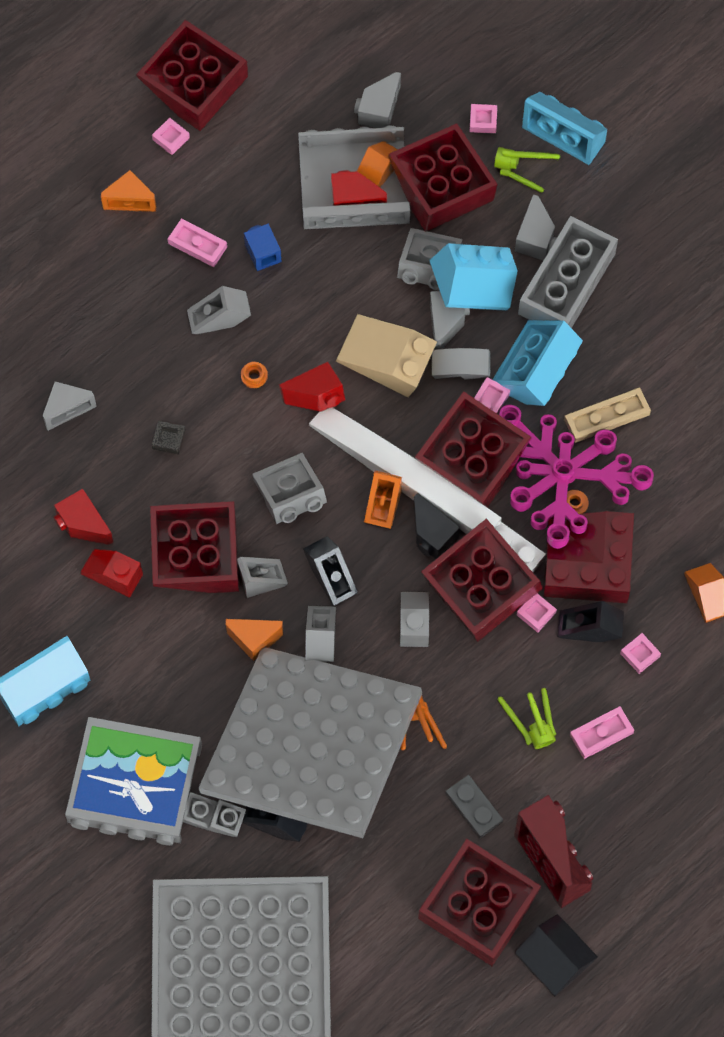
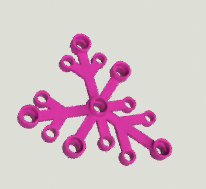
M506 405L500 409L499 415L531 436V440L528 443L530 447H526L520 457L543 459L548 464H535L527 460L517 463L516 475L520 479H528L532 475L546 477L530 488L524 486L514 488L510 497L511 506L516 511L524 512L532 506L535 498L557 484L556 500L543 510L534 512L531 516V526L536 530L545 529L548 520L554 517V522L549 526L546 537L548 544L553 548H562L569 541L570 531L565 525V518L570 522L572 532L582 534L587 529V518L579 515L567 503L568 484L572 483L575 479L600 481L612 493V500L618 505H624L629 500L628 488L621 486L619 483L632 484L634 488L641 491L648 489L653 483L654 473L648 466L639 465L632 470V473L628 472L631 468L632 459L624 453L617 455L613 462L601 470L581 468L598 455H607L615 450L617 437L610 430H600L597 432L594 445L571 460V449L574 447L575 438L569 432L561 433L558 437V447L560 448L558 459L551 452L553 432L556 430L557 420L553 415H544L541 418L540 429L542 431V438L540 441L521 422V411L517 406ZM550 422L552 425L547 426L544 423ZM569 440L570 443H563L562 441ZM624 461V462H626L627 464H626V465H622V464H620L619 462ZM527 468L528 471L523 472L520 469ZM621 493V494H624L625 496H624V497H618L616 494ZM540 518V519H542V520H544V521H543V522H536L535 519ZM580 522V523H582L583 525H582V526H576L574 523Z

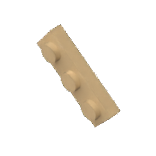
M637 388L567 414L564 417V421L569 432L575 438L574 442L577 443L595 436L600 430H611L649 416L651 409L641 389Z

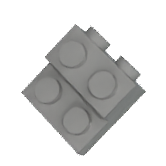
M410 228L399 261L397 278L402 279L407 284L418 282L429 285L433 290H439L429 260L448 243L462 244V239Z
M303 453L252 474L254 482L264 497L266 506L276 524L280 522L291 523L299 514L306 511L316 512L322 508L323 504L327 503L324 488Z

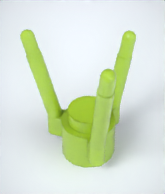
M498 148L494 166L501 169L500 175L510 177L541 193L544 192V188L513 173L511 169H517L519 157L559 159V154Z
M546 688L541 689L546 722L541 719L533 694L531 692L527 694L536 721L529 726V732L503 697L499 696V703L522 733L527 745L533 744L535 749H540L556 741L554 736L557 734L553 727Z

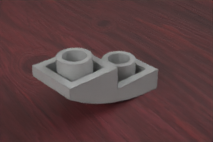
M474 348L433 350L432 376L435 379L461 376L464 380L490 377V350Z
M190 792L183 822L212 832L237 837L246 809L222 800L216 802Z

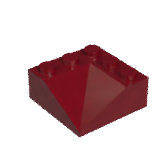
M184 20L136 75L176 115L201 131L247 79L248 67L246 59L187 20Z
M457 123L388 155L410 208L425 232L494 200L498 184Z
M463 391L415 456V459L488 507L504 485L531 440V436Z
M234 501L150 506L153 587L206 593L239 592Z
M603 511L579 514L585 516L588 521L587 529L582 534L572 532L570 522L565 518V525L570 531L567 545L557 549L547 542L543 597L627 603L631 583L634 513ZM554 517L548 520V528L553 524ZM580 522L574 523L576 526H582V525H583V524L580 523Z
M487 518L421 571L425 580L477 642L543 589L540 580Z
M547 795L518 813L514 837L560 908H563L591 890L593 876L586 865L581 866L575 857L577 852L569 840L567 841L565 819L563 818L565 812L557 800L553 802L550 796Z
M466 839L420 908L418 919L493 966L539 892L541 885Z

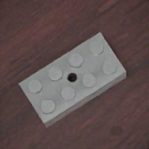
M570 216L521 297L518 314L529 320L565 321L572 328L615 256L618 239Z

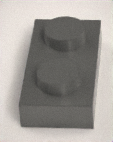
M467 775L446 790L445 794L479 839L503 823V818L470 775Z

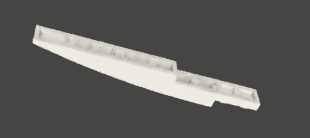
M328 408L322 412L319 411L309 423L310 427L373 472L376 470L402 477V492L414 500V496L419 493L456 523L464 533L468 534L487 518L532 572L545 559L546 553L503 524L501 517L415 458L334 408Z

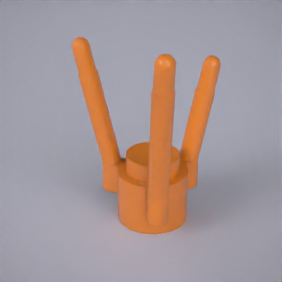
M421 695L411 721L420 720L427 740L432 742L433 737L428 726L429 723L441 747L446 749L447 744L429 712L427 703L423 701ZM406 735L401 744V750L406 749Z

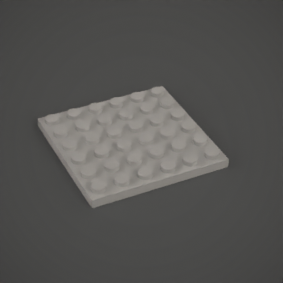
M265 647L259 652L199 786L200 793L363 838L421 698L422 689L421 687L317 660L305 661V657Z
M328 876L153 880L152 1037H331Z

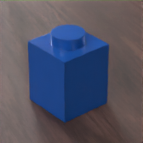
M269 223L263 226H254L247 232H244L245 247L257 271L282 262L281 249Z

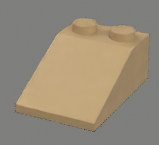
M357 314L336 362L409 397L417 388L437 341L413 329Z

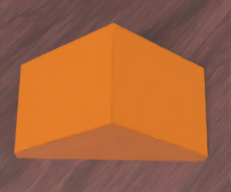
M385 141L369 146L357 171L378 187H381L394 171L388 155L398 149Z
M131 170L101 192L103 210L156 212L154 193Z
M375 470L364 520L365 523L391 529L402 493V477Z
M711 563L685 571L684 575L705 623L724 617L723 575Z
M226 619V631L234 642L254 661L263 648H269L283 636V622Z

